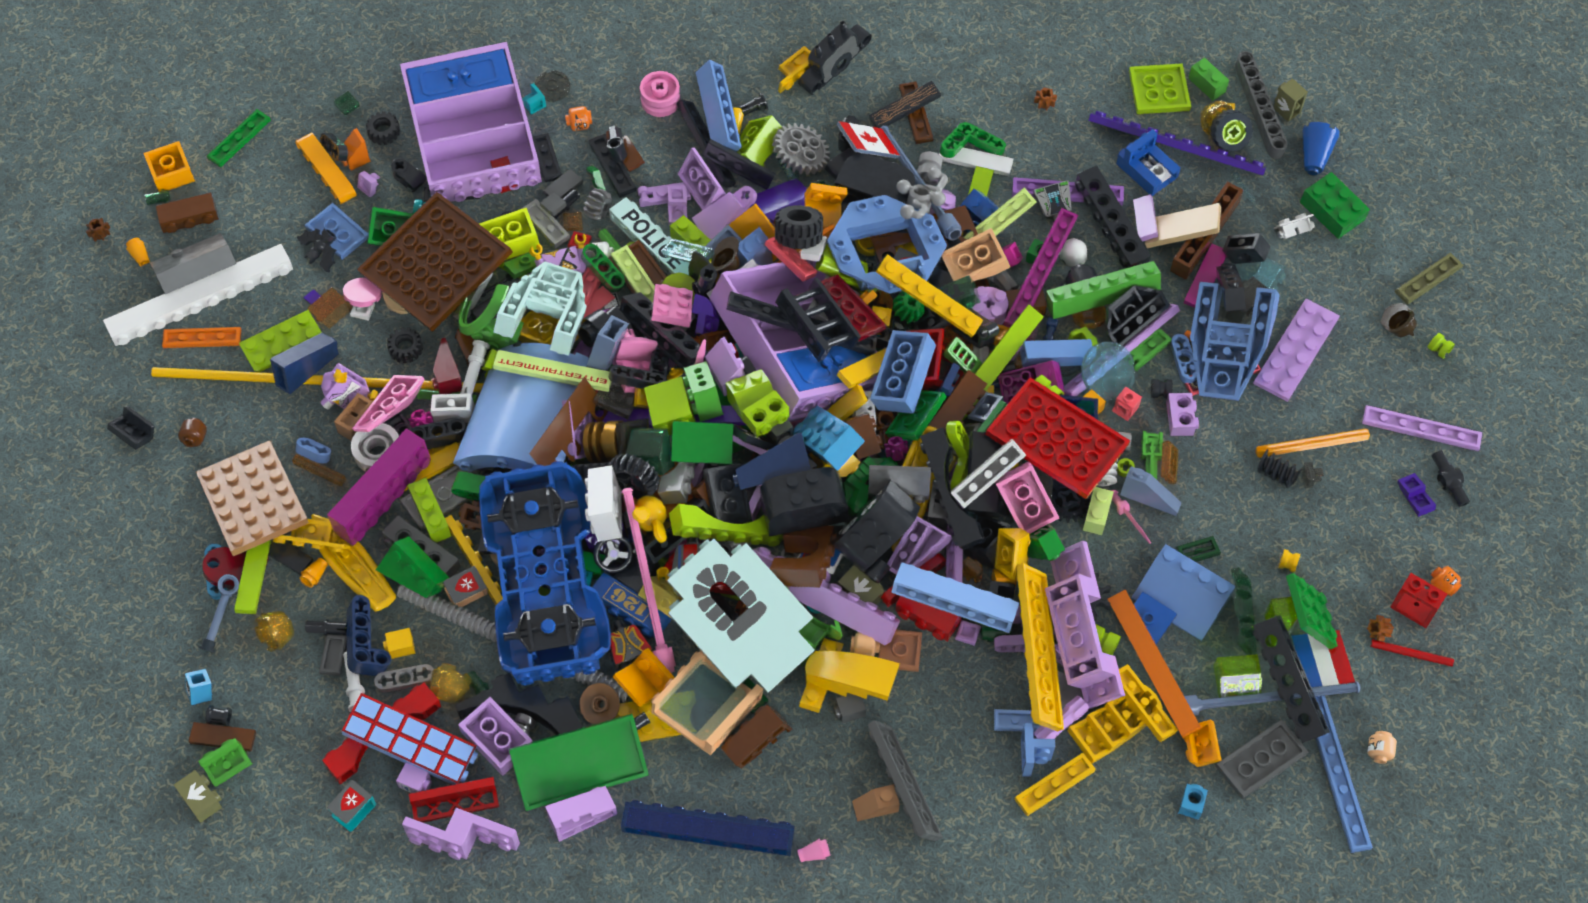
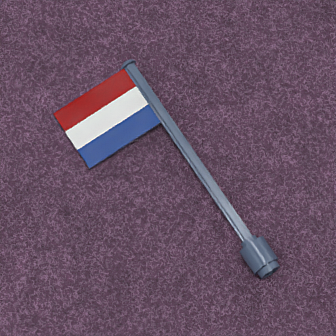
M1340 630L1336 631L1338 646L1331 650L1309 634L1291 635L1292 643L1315 697L1360 692L1361 687L1354 680ZM1278 691L1205 700L1198 699L1196 695L1184 696L1195 716H1198L1199 711H1202V709L1281 700ZM1296 693L1293 696V699L1302 698Z

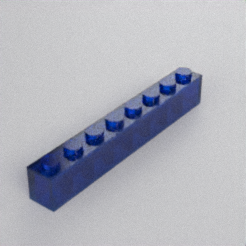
M638 800L625 801L621 822L622 832L785 856H791L795 826L785 821L773 823L764 818L752 820L743 815L731 817L722 812L710 814L701 809L689 811L680 806L668 808L659 803L647 805Z

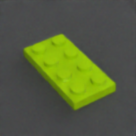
M306 310L240 342L239 345L254 372H262L272 367L270 362L272 357L322 332L309 310Z

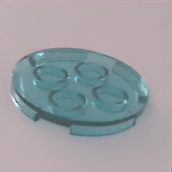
M1102 342L1092 346L1086 352L1081 366L1082 379L1089 391L1092 389L1104 400L1116 399L1125 387L1131 389L1135 377L1134 360L1130 352L1119 343Z

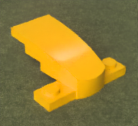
M824 638L820 650L812 653L806 661V687L799 707L819 713L827 690L845 697L847 693L864 699H867L868 695L888 701L900 663L863 654L842 652L843 643Z
M1128 664L1119 669L1125 696L1107 702L1104 707L1088 714L1085 719L1070 726L1067 730L1091 763L1113 752L1146 726H1148L1159 742L1171 737L1178 731L1163 711L1162 704L1157 695L1149 687L1143 685Z

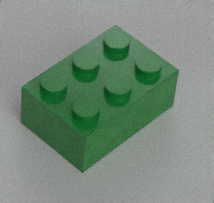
M1332 172L1308 187L1300 200V203L1338 239L1365 221L1370 210Z

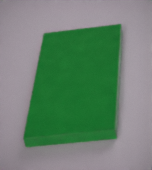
M633 714L509 749L526 811L589 792L596 787L606 786L607 788L649 775Z

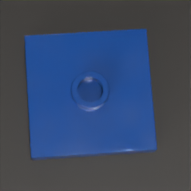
M1142 592L1134 606L1157 645L1176 618L1177 613Z

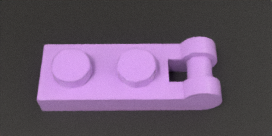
M682 182L655 187L641 186L637 189L638 196H640L639 204L641 207L668 203L667 186H685V184ZM686 187L687 200H691L690 192Z

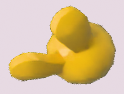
M655 496L639 498L634 503L635 509L632 512L633 518L639 523V528L647 532L653 531L655 538L660 543L666 542L667 535L663 525L667 518L666 507Z

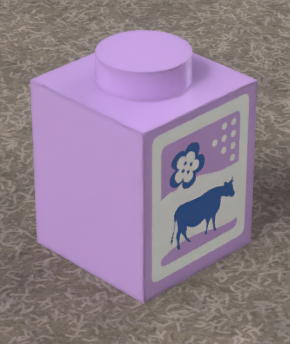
M405 763L396 780L399 788L410 793L429 790L432 784L429 772Z

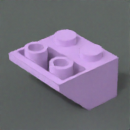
M725 337L721 338L705 356L710 372L724 396L727 395L725 383L745 375L743 370L745 367L740 357L736 358L733 344L731 342L728 343Z

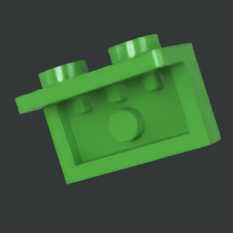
M229 739L223 742L220 748L207 752L198 761L215 787L252 765L243 746L236 739Z

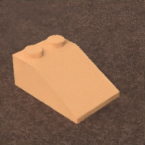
M992 228L945 250L942 254L946 267L957 286L994 276L1010 268Z

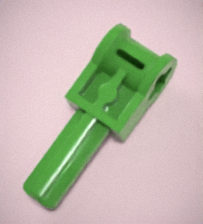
M1142 431L1141 459L1146 460L1145 472L1150 473L1157 480V461H1161L1163 432L1156 434Z

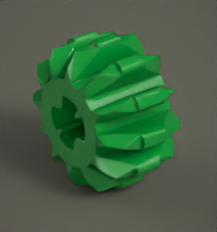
M903 291L894 298L892 303V311L895 312L894 317H900V322L905 320L907 324L918 321L925 311V305Z

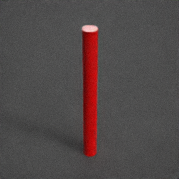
M1374 639L1371 640L1370 647L1451 667L1454 664V659Z

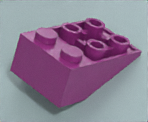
M1051 360L999 374L998 379L1004 402L1008 405L1030 377L1035 380L1040 375H1044L1050 380L1051 386L1056 385L1064 392L1062 398L1067 400L1059 362Z

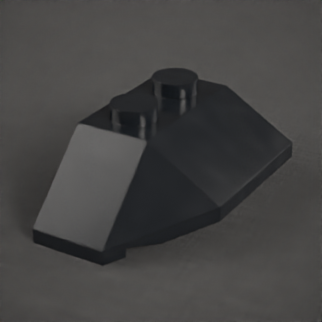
M1133 285L1106 307V334L1115 350H1118L1170 307L1162 290Z

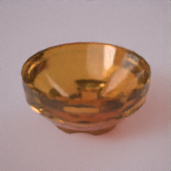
M1103 305L1072 314L1073 322L1081 328L1086 326L1088 329L1094 330L1105 322L1106 308ZM1090 319L1094 323H1084V321Z

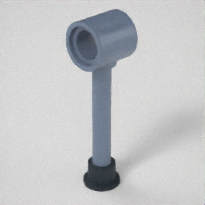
M223 575L218 581L221 597L207 638L203 640L202 646H199L200 649L215 653L214 647L216 642L214 640L229 597L235 596L239 590L240 582L233 575ZM228 580H232L235 583L234 588L230 591H226L223 588L224 583Z

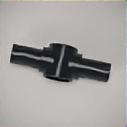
M1442 450L1433 453L1431 457L1439 469L1437 480L1443 485L1442 489L1452 493L1459 507L1469 504L1470 500L1462 488L1464 483L1462 471L1458 467L1454 468L1452 464H1449Z

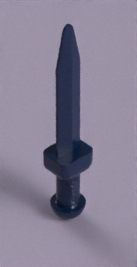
M1050 317L1047 319L1046 335L1043 336V341L1054 340L1053 335L1054 331L1057 330L1058 319Z

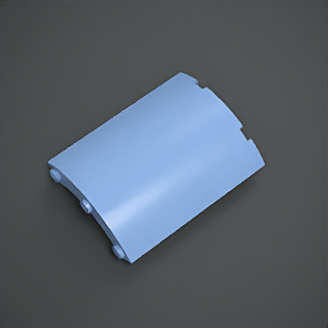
M521 343V346L518 347L509 345L500 349L502 351L583 367L587 366L589 357L578 352L575 355L570 353L569 356L558 354L550 350V344ZM492 368L487 374L453 463L459 466L461 470L469 473L486 467L522 468L524 470L537 465L529 453L562 409V401L568 400L577 386ZM561 450L555 458L556 461L564 463L566 454Z

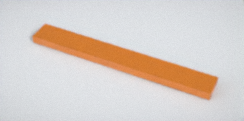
M1123 590L1108 598L1113 611L1182 738L1201 729L1127 591Z

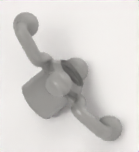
M932 167L927 172L929 180L934 182L940 180L936 187L922 184L911 186L909 181L904 179L897 183L896 189L900 194H907L909 192L907 204L900 209V215L904 219H920L926 213L930 214L931 203L935 206H941L945 203L946 196L942 193V190L948 182V177L941 173L939 168Z

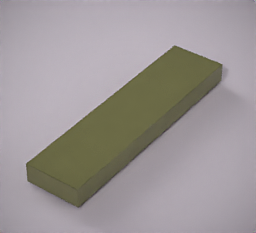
M1449 253L1397 288L1395 293L1408 305L1460 270L1463 264L1453 254Z

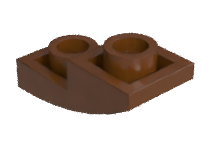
M626 135L623 139L627 157L622 160V163L630 172L645 162Z

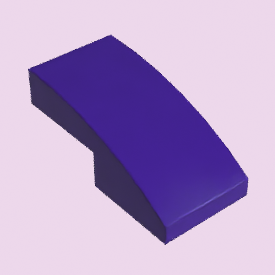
M1415 473L1398 480L1397 483L1418 517L1436 509V504L1425 492L1426 486Z

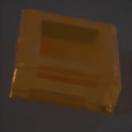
M582 212L563 213L564 229L567 232L583 231Z

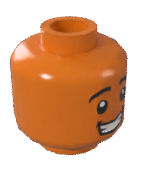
M1449 566L1442 569L1437 567L1431 573L1433 578L1430 584L1449 596L1455 594L1462 586L1460 584L1461 577Z

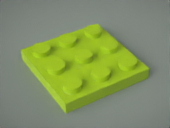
M1183 63L1129 67V76L1137 114L1191 110Z

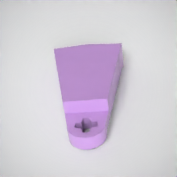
M749 186L742 187L734 194L728 192L692 217L697 228L712 240L721 230L755 203L757 193ZM746 193L749 194V199H746Z

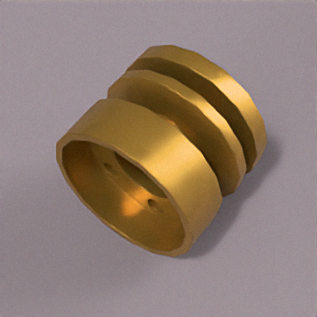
M623 420L607 421V423L588 422L585 426L583 448L585 456L590 463L610 462L620 453L624 455L630 453V433L627 424Z

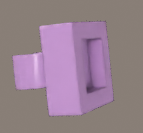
M363 171L359 173L357 188L367 196L372 197L376 193L377 180L380 177L376 173L369 175Z

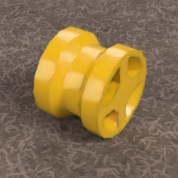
M1284 549L1278 568H1287L1290 572L1294 573L1300 554H1292L1289 550Z

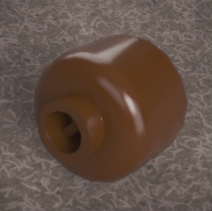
M198 418L186 419L180 427L178 438L187 447L200 446L207 433V427Z

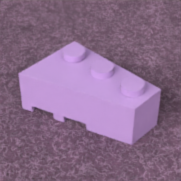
M917 516L911 527L904 533L887 563L891 567L889 571L897 575L901 562L919 568L953 540L952 536Z
M606 786L596 787L589 792L545 806L549 822L559 842L617 815L616 806Z

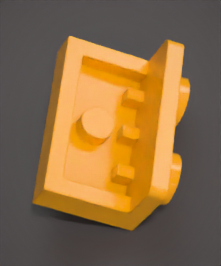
M1211 719L1200 722L1201 729L1183 738L1188 748L1186 750L1187 759L1195 766L1202 767L1222 761L1215 724Z

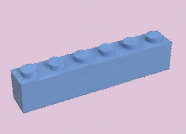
M709 59L696 71L710 139L737 152L742 146L724 68L722 65Z

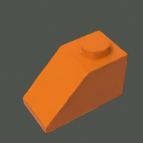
M356 128L344 142L348 149V157L346 161H341L344 167H349L350 171L371 162L365 140Z

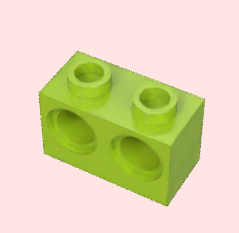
M776 390L742 411L743 421L756 437L767 434L774 426L784 423L790 417L789 406ZM756 419H762L763 421H761V422H756L755 420H756Z

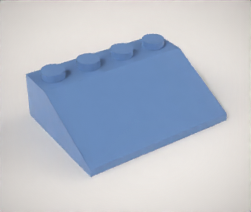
M1165 544L1131 599L1136 601L1142 592L1148 594L1177 613L1172 624L1202 641L1231 598L1236 586Z

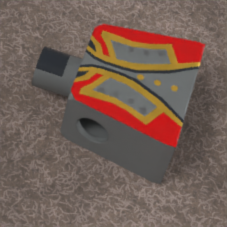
M617 620L612 623L611 626L614 632L611 633L610 648L616 671H620L632 664L643 650L649 648L652 651L651 646L636 625L625 627L623 620Z

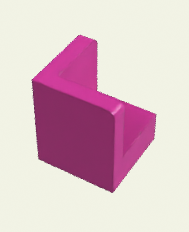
M1015 242L1002 247L1010 267L1019 264L1023 259Z

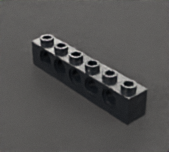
M1096 165L1078 173L1075 187L1078 192L1082 193L1085 205L1092 210L1094 220L1099 222L1104 237L1109 239L1112 251L1116 252L1119 256L1121 266L1123 268H1130L1148 263L1151 257L1098 166ZM1089 188H1095L1097 191H1092ZM1098 203H1104L1106 206H1100ZM1107 218H1112L1115 221H1109ZM1116 233H1121L1123 236L1120 237ZM1125 248L1131 249L1132 252L1126 251Z
M641 292L622 296L619 310L634 327L648 339L657 341V347L683 371L684 368L695 365L697 353L701 346L678 325L652 321L653 303ZM705 350L703 362L706 361L705 356L709 353L707 350Z
M1281 615L1253 625L1254 637L1257 641H1260L1263 648L1261 649L1262 656L1271 667L1269 669L1270 675L1278 684L1279 688L1277 691L1279 697L1286 703L1287 716L1294 722L1296 737L1304 743L1329 733V728ZM1270 635H1274L1277 638L1276 646L1270 644ZM1279 654L1285 657L1286 662L1284 665L1279 664L1277 661ZM1286 674H1290L1294 678L1292 685L1286 682ZM1295 693L1302 697L1301 704H1297L1294 701L1293 696ZM1303 713L1309 715V724H1306L1302 721Z

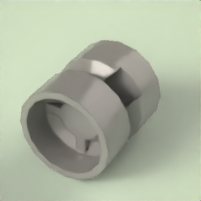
M931 151L921 153L917 173L926 185L934 186L938 181L929 180L927 172L932 167H937L941 170L943 158Z

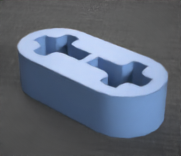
M304 437L296 441L295 451L298 454L317 463L323 464L330 461L331 449Z

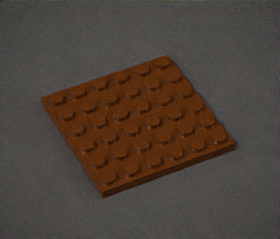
M436 192L357 270L433 332L513 251L449 200Z

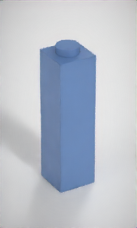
M1091 339L1024 341L1020 349L1023 367L1051 360L1059 362V366L1090 365L1092 359L1095 358L1096 350L1094 346L1092 347Z

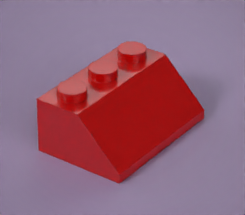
M943 328L907 331L928 333L936 344L922 387L923 391H927L939 379L944 336Z
M902 596L899 597L896 603V612L902 619L912 620L919 629H927L932 632L936 639L941 641L944 639L948 642L961 622L960 616Z

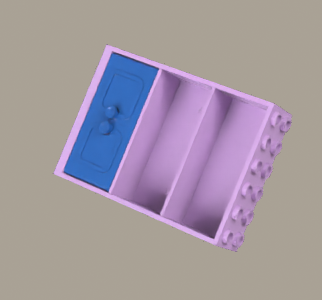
M507 42L400 64L431 197L438 192L450 202H462L468 196L480 198L489 193L498 194L502 192V187L509 185L511 190H517L522 186H535L542 182L539 161ZM508 156L511 165L492 169L491 160Z
M806 260L815 268L817 261ZM783 262L763 266L758 265L735 271H725L720 275L710 300L744 356L749 358L756 370L762 369L770 380L773 390H776L789 406V422L805 419L808 412L817 405L824 410L829 409L852 389H849L839 379L837 373L839 370L869 357L868 355L836 345L831 347L825 360L818 362L797 332L726 310L728 296L731 291L777 306L775 301L781 290L788 288L791 294L795 296L808 291L814 278H818L820 281L824 280L827 276L826 274L818 271L815 277L802 282ZM812 297L798 303L805 311L808 310L814 298ZM877 376L859 385L862 386L864 391H873Z

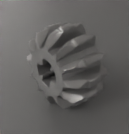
M597 188L590 191L586 202H584L585 215L600 221L603 217L605 218L611 207V194Z

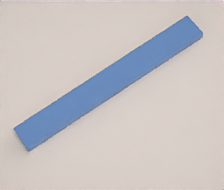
M1316 696L1330 732L1315 739L1350 852L1371 850L1373 847L1325 696Z

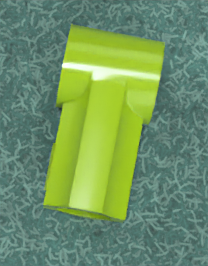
M826 244L820 261L816 262L815 269L832 277L838 273L839 269L828 244Z

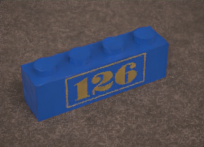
M603 572L592 588L596 589L605 608L608 609L607 611L616 618L618 616L623 618L628 626L636 625L645 637L655 638L647 601L627 586ZM658 609L663 632L671 622V618Z

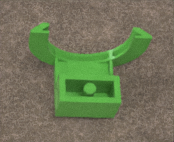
M496 285L487 308L475 321L467 324V316L472 301H468V298H465L459 312L460 332L466 336L471 335L474 340L488 343L490 345L489 349L494 350L517 343L524 324L522 321H520L513 338L503 337L500 334L494 333L496 319L493 318L502 306L509 286Z
M814 616L799 631L814 651L826 636L835 640L842 638V631L837 620H834L835 626L832 624L830 626ZM809 656L799 664L801 667L806 663Z

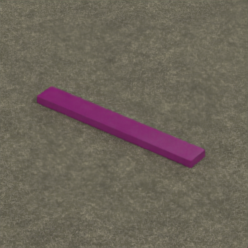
M1063 208L1060 209L1003 323L1004 326L1010 328L1027 305L1034 306L1078 218L1077 214Z

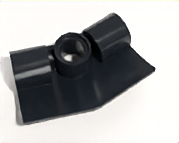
M694 251L688 266L689 276L695 281L692 283V289L694 294L710 299L707 293L716 286L717 272L707 258Z

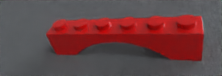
M422 683L420 686L413 687L404 698L396 700L392 707L417 719L425 720L442 706L436 695L425 683ZM347 738L336 750L328 752L322 761L327 770L341 785L358 771L360 761L368 746Z

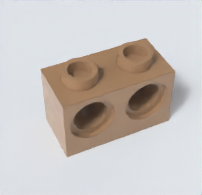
M357 393L334 421L338 433L352 441L353 436L357 432L352 428L373 401Z

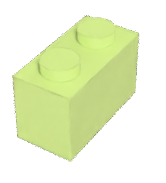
M1095 487L1083 531L1098 535L1103 534L1114 491Z

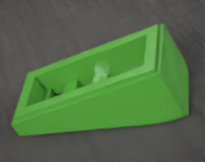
M957 337L951 340L941 354L951 363L954 362L959 365V369L964 373L968 370L975 373L982 364L978 357ZM960 353L963 354L961 359L958 357ZM968 358L969 361L965 364L964 360ZM973 362L975 365L971 370L969 366Z

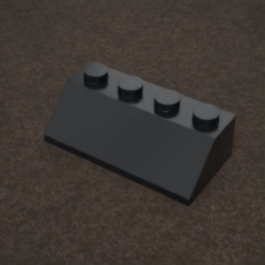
M970 431L968 476L1003 447V445L985 435L986 432ZM994 482L966 506V510L980 516L1006 517L1008 507Z

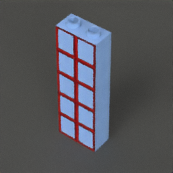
M363 693L358 697L342 729V735L403 763L429 772L430 775L452 785L460 784V782L465 783L469 774L466 771L469 763L474 764L478 756V752H475L477 745Z

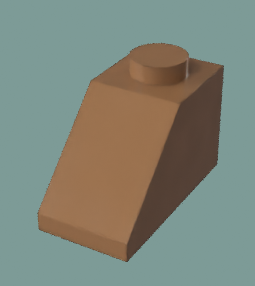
M894 784L875 788L852 801L857 821L899 812L900 803Z

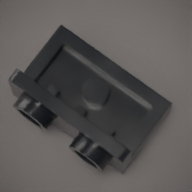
M125 406L123 408V415L109 422L107 427L110 432L135 450L153 439L155 428L150 421L146 420L129 406Z

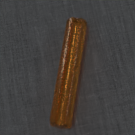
M295 454L292 459L294 465L336 485L342 486L346 481L345 475L300 454Z

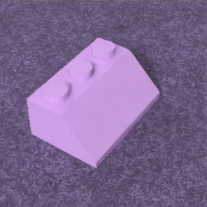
M691 148L678 175L700 208L704 210L726 193L697 150Z
M491 697L458 724L463 736L470 743L477 745L476 749L502 776L513 767L509 749L533 742Z

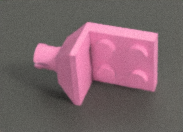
M627 328L624 338L619 343L612 364L649 371L651 355L656 350L658 343L655 340L636 337L634 330H628ZM621 385L624 393H635V387Z

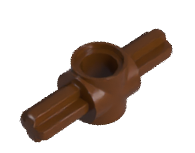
M877 409L875 412L876 434L880 435L883 443L880 449L885 451L884 444L888 443L890 439L885 432L895 417L891 411Z

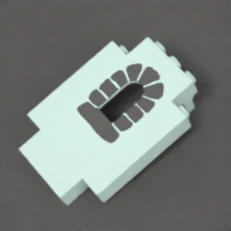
M707 539L699 546L700 551L696 555L692 553L683 561L685 563L684 566L680 569L676 567L668 574L670 578L667 582L673 588V591L683 599L681 602L676 600L669 607L671 611L668 612V615L734 688H737L751 675L768 693L814 652L811 645L799 633L813 619V616L747 543L743 546L739 544L731 551L733 555L730 557L715 539L712 541ZM716 582L726 583L748 607L734 622L710 596V588Z

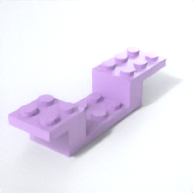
M1081 541L1065 548L1060 553L1059 558L1050 561L1056 584L1045 588L1067 684L1081 688L1084 701L1089 706V709L1125 696L1116 657L1102 653L1090 605V603L1101 599L1087 542Z

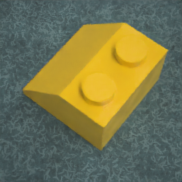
M1021 528L998 529L995 568L1012 580L1017 579V565L1022 563L1028 565L1027 553L1028 546L1030 545L1028 532Z

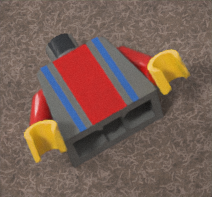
M689 537L687 538V545H678L664 567L657 570V579L660 580V578L665 577L667 581L670 578L668 574L674 568L680 569L685 565L683 561L690 554L696 555L700 551L699 546L701 544H699V538Z

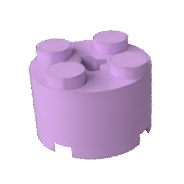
M981 286L971 296L969 308H972L989 321L1002 325L1007 315L1008 299L1006 293L1002 290Z

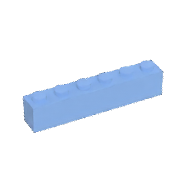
M902 562L891 592L1007 633L1010 632L1019 606V602L1010 598H1004L990 591H984L972 585L964 584L952 578H946L932 571H926Z

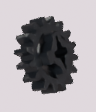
M1059 482L1058 487L1053 485L1052 491L1048 492V497L1059 516L1060 522L1063 518L1066 519L1067 523L1070 522V519L1077 522L1078 516L1083 519L1085 513L1088 512L1090 499L1083 498Z

